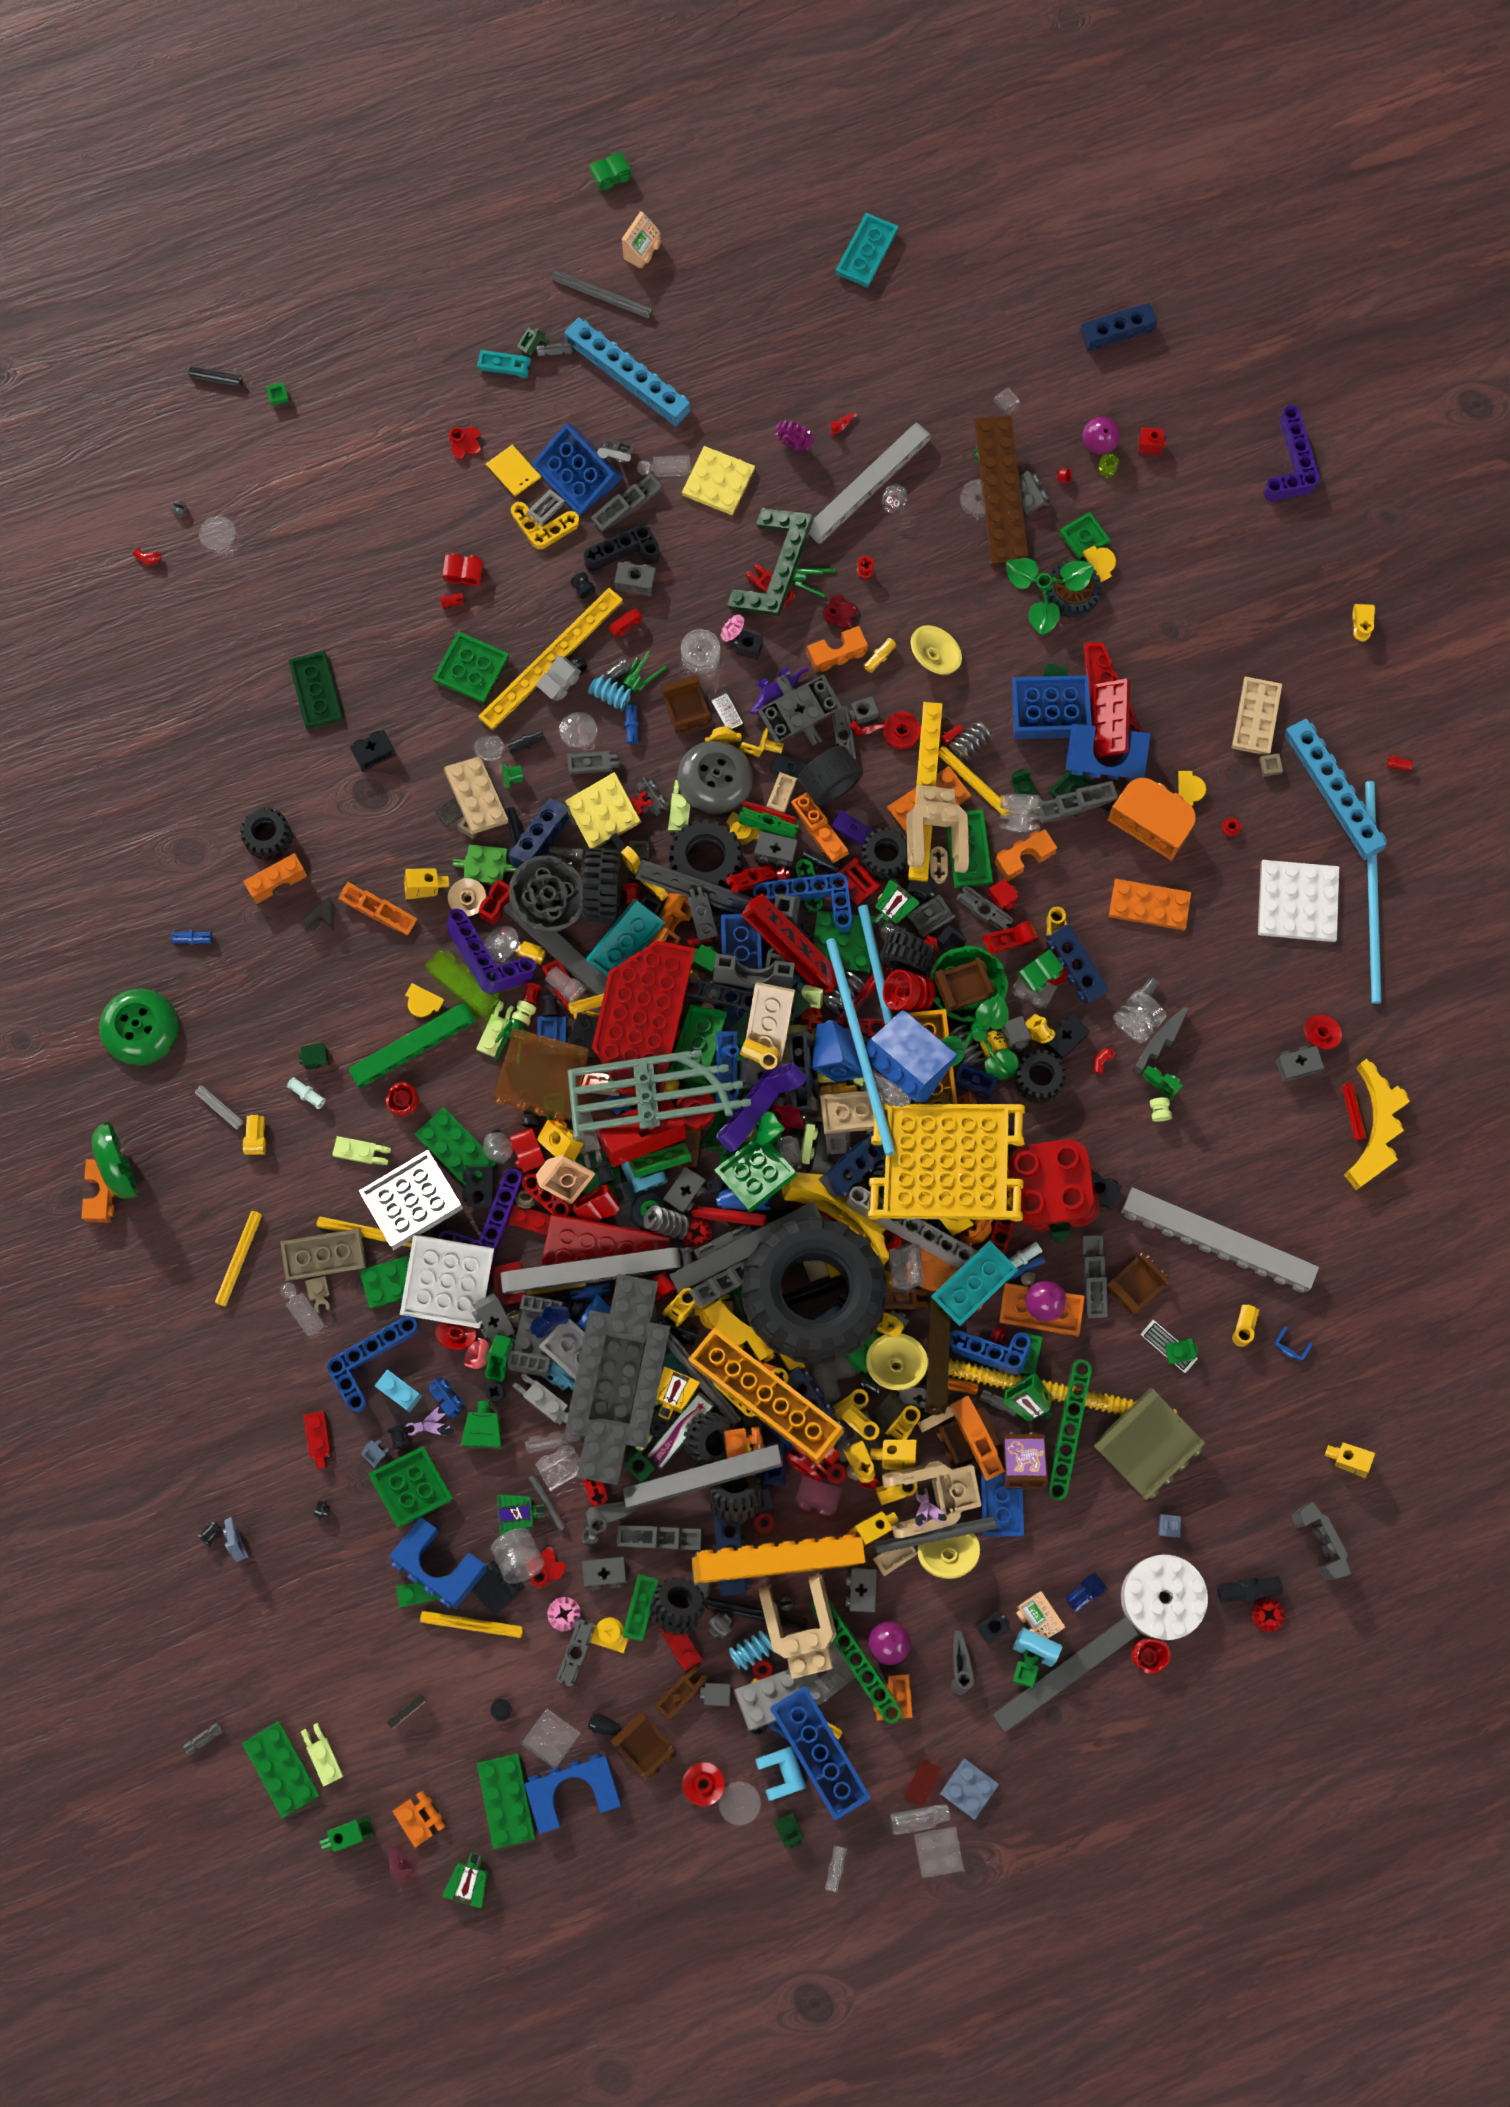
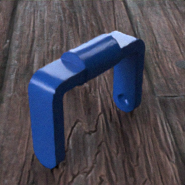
M1284 1326L1274 1343L1275 1347L1280 1349L1281 1353L1287 1357L1302 1361L1313 1343L1310 1342L1301 1356L1297 1355L1295 1351L1279 1343L1288 1328Z

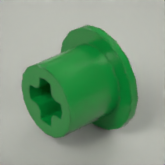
M506 764L502 765V779L507 789L511 787V784L523 782V772L520 765L507 767Z

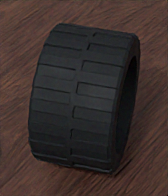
M836 746L812 760L801 771L798 781L817 806H823L839 799L852 789L861 779L863 771L846 747Z

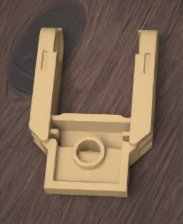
M918 785L916 787L917 805L906 815L908 865L911 867L922 866L924 860L923 824L941 827L951 826L955 872L965 873L969 865L968 815L958 804H955V789Z
M934 1461L884 1474L882 1479L885 1488L902 1483L907 1485L932 1478L936 1505L947 1517V1521L942 1523L928 1515L926 1524L921 1528L916 1526V1518L898 1522L892 1525L893 1536L895 1538H904L955 1525L962 1511L980 1507L981 1501L974 1466L969 1465L952 1470L940 1461Z
M820 1572L809 1575L810 1588L820 1629L814 1628L784 1637L777 1604H774L770 1590L771 1586L759 1588L772 1649L782 1657L787 1658L792 1679L834 1669L829 1646L837 1633Z

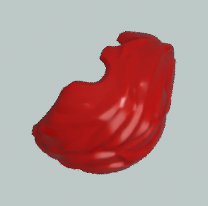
M398 1082L389 1088V1095L386 1097L385 1103L393 1114L405 1117L416 1111L420 1098L412 1085Z
M1152 1637L1139 1641L1131 1652L1133 1664L1137 1668L1142 1669L1145 1674L1161 1672L1171 1661V1651L1167 1643Z

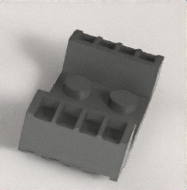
M523 1295L520 1305L522 1314L514 1350H510L507 1363L509 1370L549 1378L553 1360L539 1346L562 1321L565 1302Z
M1314 1502L1303 1505L1291 1516L1296 1529L1312 1523L1313 1527L1311 1529L1314 1536L1320 1539L1323 1544L1321 1548L1324 1555L1331 1560V1562L1317 1568L1325 1581L1351 1575L1346 1561L1348 1554L1328 1516L1323 1515Z

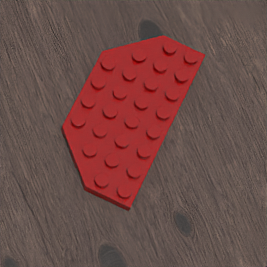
M656 940L647 948L637 952L625 962L609 971L592 1045L602 1064L673 1053L695 948ZM670 1062L653 1064L654 1075L668 1073ZM633 1068L607 1071L613 1081L634 1078ZM666 1081L655 1083L656 1093H663ZM635 1086L619 1088L622 1095L637 1097Z

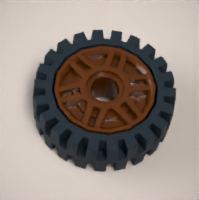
M1063 563L1052 570L1049 574L1051 578L1063 579L1060 575V570L1064 566ZM1093 570L1088 586L1078 592L1067 589L1065 582H1054L1053 588L1047 592L1048 604H1057L1060 609V615L1062 616L1064 613L1068 618L1073 615V618H1078V615L1082 617L1086 613L1089 614L1096 607L1102 591V582H1100V576L1096 575L1097 571Z

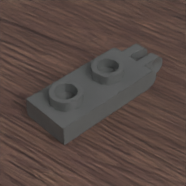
M611 751L568 754L569 775L613 771V768L620 767V762L615 761L620 759L619 754H612Z
M701 886L697 887L699 895H695L693 888L689 889L691 897H688V902L698 940L718 936L707 893H702Z

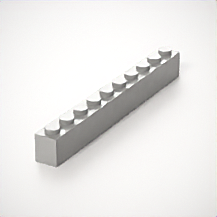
M1133 1187L1129 1191L1121 1213L1125 1214L1124 1217L1129 1220H1139L1148 1228L1154 1229L1155 1227L1162 1230L1161 1233L1166 1236L1173 1237L1174 1235L1179 1237L1180 1241L1185 1244L1191 1245L1193 1243L1204 1252L1210 1253L1211 1251L1218 1254L1217 1257L1226 1261L1230 1259L1235 1261L1236 1265L1241 1268L1247 1269L1249 1267L1260 1276H1270L1274 1278L1273 1281L1282 1285H1285V1283L1289 1284L1297 1292L1304 1293V1291L1307 1292L1311 1289L1319 1269L1316 1265Z

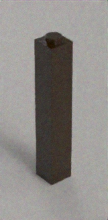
M930 1296L925 1412L932 1415H940L946 1413L948 1403L950 1316Z

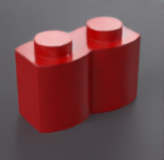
M457 553L446 555L443 581L453 584L481 586L484 567L483 559L475 555L462 557Z
M501 880L493 884L489 896L479 906V914L482 920L491 925L496 924L500 920L504 906L510 902L509 885Z
M530 1128L510 1136L512 1142L508 1144L512 1154H517L518 1160L515 1163L518 1171H523L524 1175H528L540 1170L545 1160L533 1129Z
M608 1185L600 1186L573 1202V1211L579 1219L600 1222L602 1218L612 1217L620 1210V1201Z

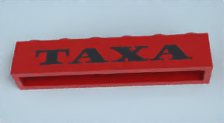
M763 893L750 900L741 916L787 962L795 963L794 969L812 987L823 989V995L832 991L837 985L832 963Z

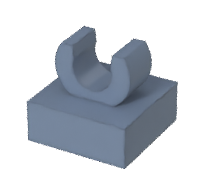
M381 1440L375 1443L370 1441L361 1453L374 1468L381 1464L389 1450L386 1448L382 1451L378 1447L381 1444Z
M1160 1514L1158 1536L1179 1538L1181 1516Z

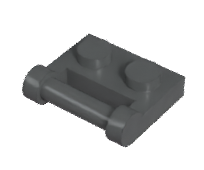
M605 439L598 449L597 455L602 459L609 456L616 458L615 460L618 462L626 463V461L631 460L635 446Z

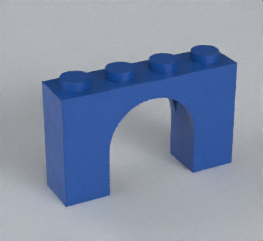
M1072 724L1066 770H1072L1071 774L1083 776V772L1090 773L1089 777L1101 778V774L1108 775V779L1119 780V777H1126V781L1129 782L1145 777L1150 733L1129 731V752L1123 753L1120 760L1114 765L1106 767L1096 760L1093 753L1096 726Z
M420 1517L390 1554L389 1558L393 1562L391 1566L399 1572L404 1570L408 1573L407 1578L413 1583L417 1584L420 1582L424 1585L423 1590L429 1595L434 1596L436 1594L440 1597V1603L448 1609L451 1606L457 1609L487 1571L484 1563L468 1553L450 1575L442 1578L427 1575L422 1569V1558L426 1550L439 1535V1532L434 1526Z
M601 1753L590 1756L589 1762L581 1764V1760L568 1764L569 1769L561 1771V1768L558 1767L548 1771L549 1775L541 1778V1775L538 1774L528 1778L529 1782L525 1783V1788L539 1834L561 1827L554 1804V1794L558 1785L567 1778H582L591 1785L600 1813L622 1806L607 1756L602 1757Z

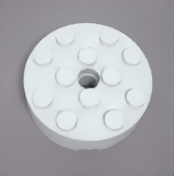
M1157 1555L1139 1562L1127 1574L1122 1585L1121 1604L1125 1616L1139 1633L1148 1638L1152 1637L1163 1641L1173 1640L1188 1635L1198 1627L1206 1613L1208 1594L1202 1576L1193 1565L1176 1556ZM1161 1592H1165L1169 1597L1166 1604L1161 1603L1159 1600Z

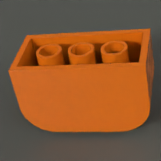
M1138 778L1131 781L1113 805L1107 820L1172 861L1194 826L1195 812L1192 806L1184 801L1182 796L1168 791L1163 784L1156 783L1147 778Z

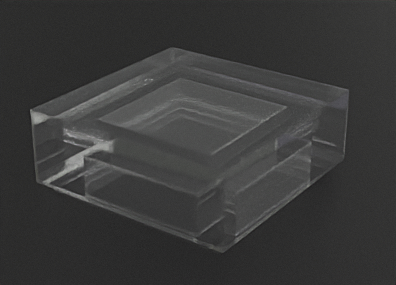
M1009 387L994 397L995 403L1004 413L1020 402Z

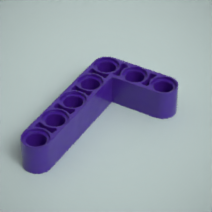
M1294 405L1286 406L1280 418L1281 429L1294 473L1273 477L1268 480L1263 495L1269 501L1310 494L1315 490L1319 481V474L1300 410Z
M458 908L450 911L446 928L484 992L492 994L532 980L536 968L534 960L526 957L496 966L467 914Z
M793 1062L767 1070L745 1097V1099H751L752 1105L737 1108L733 1116L729 1118L719 1131L716 1139L729 1152L735 1151L779 1093L799 1088L806 1081L807 1076Z
M509 1169L505 1172L479 1241L448 1230L442 1231L438 1239L444 1240L446 1237H452L455 1242L494 1248L493 1262L506 1230L513 1205L516 1203L517 1194H519L522 1187L523 1179L520 1172L516 1169ZM517 1176L518 1181L511 1184L508 1182L509 1177ZM504 1194L512 1196L508 1202L501 1201V1197ZM499 1212L505 1214L501 1221L494 1220L495 1214ZM490 1231L498 1233L497 1237L493 1240L487 1238Z

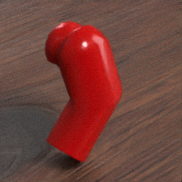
M140 548L135 549L133 552V556L145 566L157 564L162 559L159 552L145 554Z

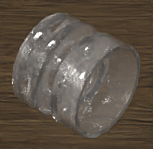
M698 629L691 631L683 638L681 643V662L683 669L690 676L697 675L699 679L708 678L718 670L721 652L720 643L715 634L708 630Z
M1001 795L1000 808L1009 810V813L1000 815L1001 819H1008V822L1000 823V828L1013 832H1029L1040 829L1039 823H1032V820L1040 819L1039 815L1032 814V810L1041 809L1040 795Z
M1135 991L1126 1001L1127 1006H1121L1119 1011L1114 1014L1113 1019L1125 1034L1135 1041L1144 1043L1148 1036H1151L1154 1032L1153 1028H1158L1167 1016L1163 1008L1153 998L1144 992Z
M518 1528L511 1530L497 1538L490 1548L507 1583L525 1581L543 1568L544 1560L539 1549L535 1547V1541L528 1529Z

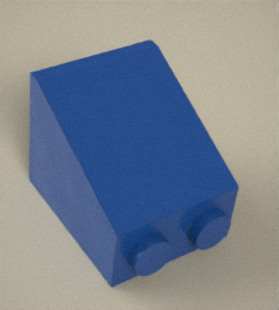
M831 1020L826 1021V1023L817 1024L811 1068L835 1082L863 1077L850 1030L841 1027L837 1022Z

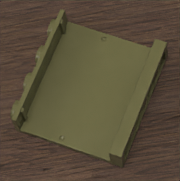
M1150 1388L1093 1443L1094 1447L1127 1479L1145 1500L1154 1498L1160 1491L1158 1488L1163 1484L1167 1485L1175 1477L1173 1474L1178 1469L1180 1471L1189 1464L1188 1460L1193 1455L1197 1456L1203 1451V1445L1205 1444L1153 1388Z

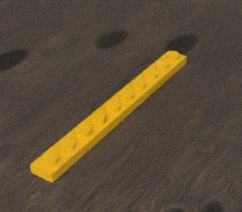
M608 588L478 716L479 719L493 731L537 688L536 684L545 673L547 674L559 655L567 658L623 603V599Z
M923 703L916 787L918 785L936 787L942 703ZM923 824L924 860L921 867L909 866L908 880L928 881L932 825Z

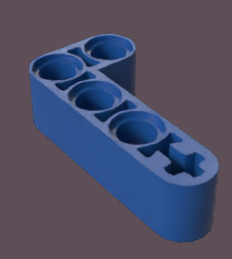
M956 1330L950 1333L949 1347L953 1353L1013 1375L1020 1374L1024 1370L1032 1348L1030 1337L1025 1333H1017L1013 1337L1009 1348ZM1020 1342L1027 1343L1023 1348L1017 1346ZM975 1346L982 1348L979 1352L972 1351V1348ZM993 1353H999L1001 1355L997 1359H992L990 1357ZM1012 1360H1018L1020 1362L1016 1366H1012L1009 1364Z

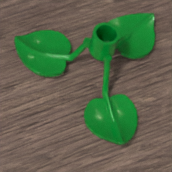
M1019 558L1007 560L1006 562L1007 575L1016 588L1027 589L1030 587L1031 582H1037L1039 589L1043 591L1044 604L1040 602L1035 603L1028 613L1031 625L1041 635L1050 632L1060 619L1058 605L1055 603L1048 604L1047 592L1053 588V583L1065 582L1067 589L1078 592L1088 586L1094 570V566L1091 563L1072 561L1066 563L1061 568L1060 575L1063 579H1056L1055 577L1051 578L1047 573H1042L1037 577L1039 572L1038 566L1032 559Z
M997 994L977 1008L975 1014L977 1021L971 1024V1032L968 1033L963 1046L961 1038L957 1036H947L941 1039V1041L958 1054V1057L951 1066H955L963 1060V1050L967 1048L972 1037L975 1041H984L992 1056L984 1063L987 1073L996 1079L1007 1080L1016 1076L1018 1068L1017 1056L1008 1049H1001L994 1054L987 1040V1030L990 1027L994 1030H1000L1007 1024L1009 1019L1007 1004L1003 997Z
M751 1090L745 1091L741 1096L740 1101L745 1099V1097ZM766 1112L757 1123L759 1126L757 1129V1142L760 1145H766L769 1142L777 1145L781 1139V1132L785 1128L778 1121L774 1113ZM742 1142L739 1147L745 1146L749 1142ZM739 1147L731 1153L729 1158L740 1150ZM720 1155V1165L723 1162H725L728 1159V1157Z

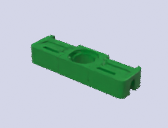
M746 806L742 808L738 819L740 824L795 839L799 824L795 825L780 820L781 818L747 809Z

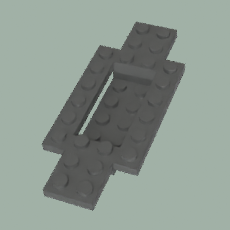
M618 1274L610 1314L589 1310L565 1428L566 1433L585 1436L577 1478L618 1485L625 1446L631 1445L646 1448L670 1330V1326L650 1322L658 1286L656 1281Z

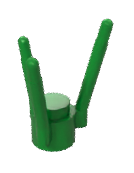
M797 567L792 581L795 582L794 586L802 587L825 598L826 595L803 584L802 581L806 582L807 574L836 572V569Z
M650 652L646 653L637 668L639 657H636L624 679L623 685L627 689H631L633 693L636 690L640 692L644 686L667 669V666H664L641 683L642 678L638 673L650 656Z
M517 1019L507 1020L505 1027L495 1039V1043H498L505 1034L494 1057L495 1061L501 1055L508 1039L519 1037L517 1065L521 1064L523 1040L526 1032L521 1021Z

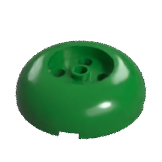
M964 946L944 953L936 961L930 974V979L935 986L934 1003L939 1010L946 1009L943 1007L944 1003L937 997V994L940 995L934 980L935 972L941 969L944 972L975 961L977 957H980L981 962H985L988 970L986 973L988 980L991 979L993 981L995 990L993 991L992 998L1000 994L1005 1000L1008 980L1004 967L997 957L993 954L990 955L989 951L975 946ZM992 998L974 1003L972 1005L957 1009L955 1011H959L961 1009H977L982 1003ZM946 1010V1016L953 1020L964 1023L977 1021L975 1015L960 1017L953 1012L947 1013Z
M131 989L118 994L106 1005L99 1022L100 1039L107 1052L115 1059L133 1066L151 1064L164 1057L171 1050L170 1048L175 1039H177L179 1031L178 1016L172 1004L163 995L149 989ZM147 1009V1014L141 1016L140 1013ZM128 1016V1020L126 1022H122V1017ZM148 1027H152L151 1032L146 1034ZM133 1033L134 1037L131 1040H127L126 1035Z
M107 1121L95 1129L91 1138L92 1152L105 1185L113 1195L122 1199L137 1197V1186L126 1154L122 1155L120 1151L121 1142L112 1124Z

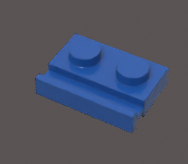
M538 1017L537 1057H566V1017Z

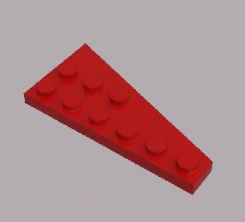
M1103 642L1084 643L1083 646L1085 672L1089 679L1091 716L1092 685L1120 680L1118 674L1115 673L1112 661ZM1130 703L1129 731L1143 732Z
M551 1213L541 1266L667 1249L670 1236Z

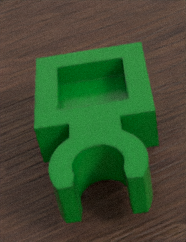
M1025 1650L1023 1653L1025 1662L1018 1661L1013 1682L1034 1689L1039 1673V1666L1034 1664L1039 1661L1040 1656L1035 1654L1033 1658L1028 1657L1029 1651Z

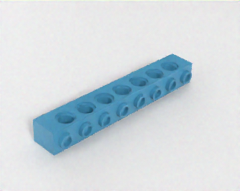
M578 317L564 332L565 342H571L575 350L674 426H677L690 412V402L686 396L678 394L670 384H665L657 374L649 372L644 364L636 362L629 353L623 352L615 342H610L606 339L602 332L594 330L589 322L583 321Z
M1306 718L1287 728L1285 737L1363 860H1366L1384 850L1387 842L1386 837L1382 832L1379 833L1374 818L1372 816L1369 817L1363 801L1358 800L1354 787L1346 781L1344 771L1342 769L1339 770L1333 754L1328 753L1324 740L1322 738L1319 739L1316 734L1317 731L1314 724L1309 723ZM1308 739L1311 743L1305 744L1302 740ZM1312 755H1319L1321 759L1316 760ZM1328 770L1331 772V774L1325 775L1322 773V771ZM1332 786H1339L1341 790L1335 791ZM1348 801L1351 806H1344L1342 802ZM1358 817L1361 819V822H1354L1352 818ZM1362 833H1369L1371 838L1363 837Z

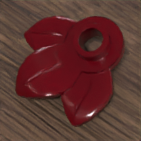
M835 595L829 600V605L824 608L823 618L826 622L836 623L841 628H851L853 623L850 618L857 613L858 608L851 602H845L843 595Z
M774 1104L770 1107L769 1112L774 1113L778 1121L785 1128L781 1134L787 1137L790 1128L804 1130L805 1124L799 1116L801 1113L799 1109L791 1105L782 1106L779 1104Z

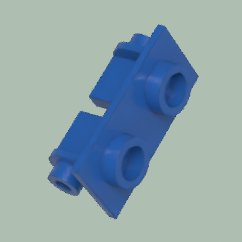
M443 1377L434 1379L435 1382L428 1386L429 1392L437 1402L444 1398L445 1401L440 1406L448 1417L450 1416L453 1419L458 1415V1412L466 1410L463 1405L464 1401L451 1389L452 1385L447 1379Z

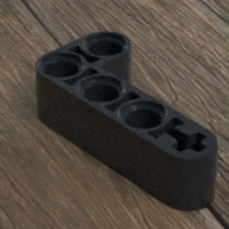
M639 525L586 549L584 552L585 567L590 571H595L640 551L647 563H655L660 557L659 545L650 528L646 525ZM640 535H646L647 537H645V538H640L639 536H640ZM625 542L630 543L627 546L622 545ZM607 550L613 551L612 553H606ZM649 550L655 551L654 553H647Z

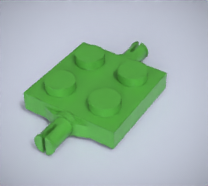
M469 845L465 860L453 859L452 863L453 867L464 868L463 879H474L482 885L493 886L498 880L503 882L506 872L515 873L518 869L512 865H507V849Z

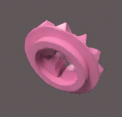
M740 614L734 615L722 628L720 637L725 642L736 638L743 629L744 618Z
M561 1597L550 1604L547 1615L549 1623L555 1629L568 1631L576 1626L577 1621L581 1617L579 1605L573 1599ZM559 1606H561L565 1611L572 1609V1611L567 1615L569 1621L568 1623L566 1620H564L563 1617L556 1619V1617L561 1613Z

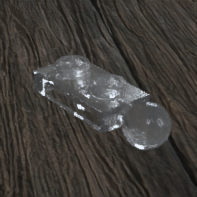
M689 455L653 457V463L642 460L637 464V471L641 475H647L651 471L654 472V477L687 476L691 474Z
M283 1284L280 1288V1293L284 1298L290 1299L285 1305L306 1335L311 1337L324 1328L326 1325L305 1295L300 1293L297 1296L294 1284Z

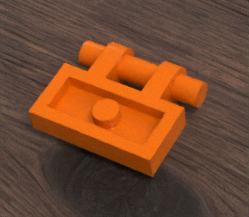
M745 1428L724 1431L727 1459L748 1453L747 1444L752 1443L754 1451L762 1449L763 1437L760 1434V1428H751L752 1435L746 1436Z
M909 1675L887 1676V1686L902 1707L903 1718H913ZM879 1689L876 1692V1698L879 1701H883V1692H885L883 1689ZM873 1705L877 1720H884L875 1705ZM891 1707L888 1711L891 1712V1719H895L898 1711L896 1708Z
M423 1790L416 1794L420 1803L415 1805L412 1799H409L392 1811L415 1848L434 1835L430 1830L432 1825H435L438 1832L446 1827L441 1820L443 1817L440 1813L436 1812L431 1804L433 1801L430 1796L427 1797ZM423 1808L430 1817L426 1822L419 1812Z

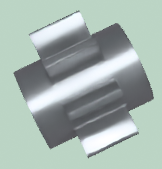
M718 1613L708 1622L711 1627L708 1631L714 1638L718 1635L722 1639L733 1629L730 1625L732 1622L731 1618L727 1614L722 1616Z

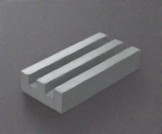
M549 490L527 511L526 516H531L534 522L538 521V525L542 526L564 504L565 500L552 490ZM550 497H552L553 499H551V500L536 514L535 512H536ZM556 501H558V502L541 518V516H542Z

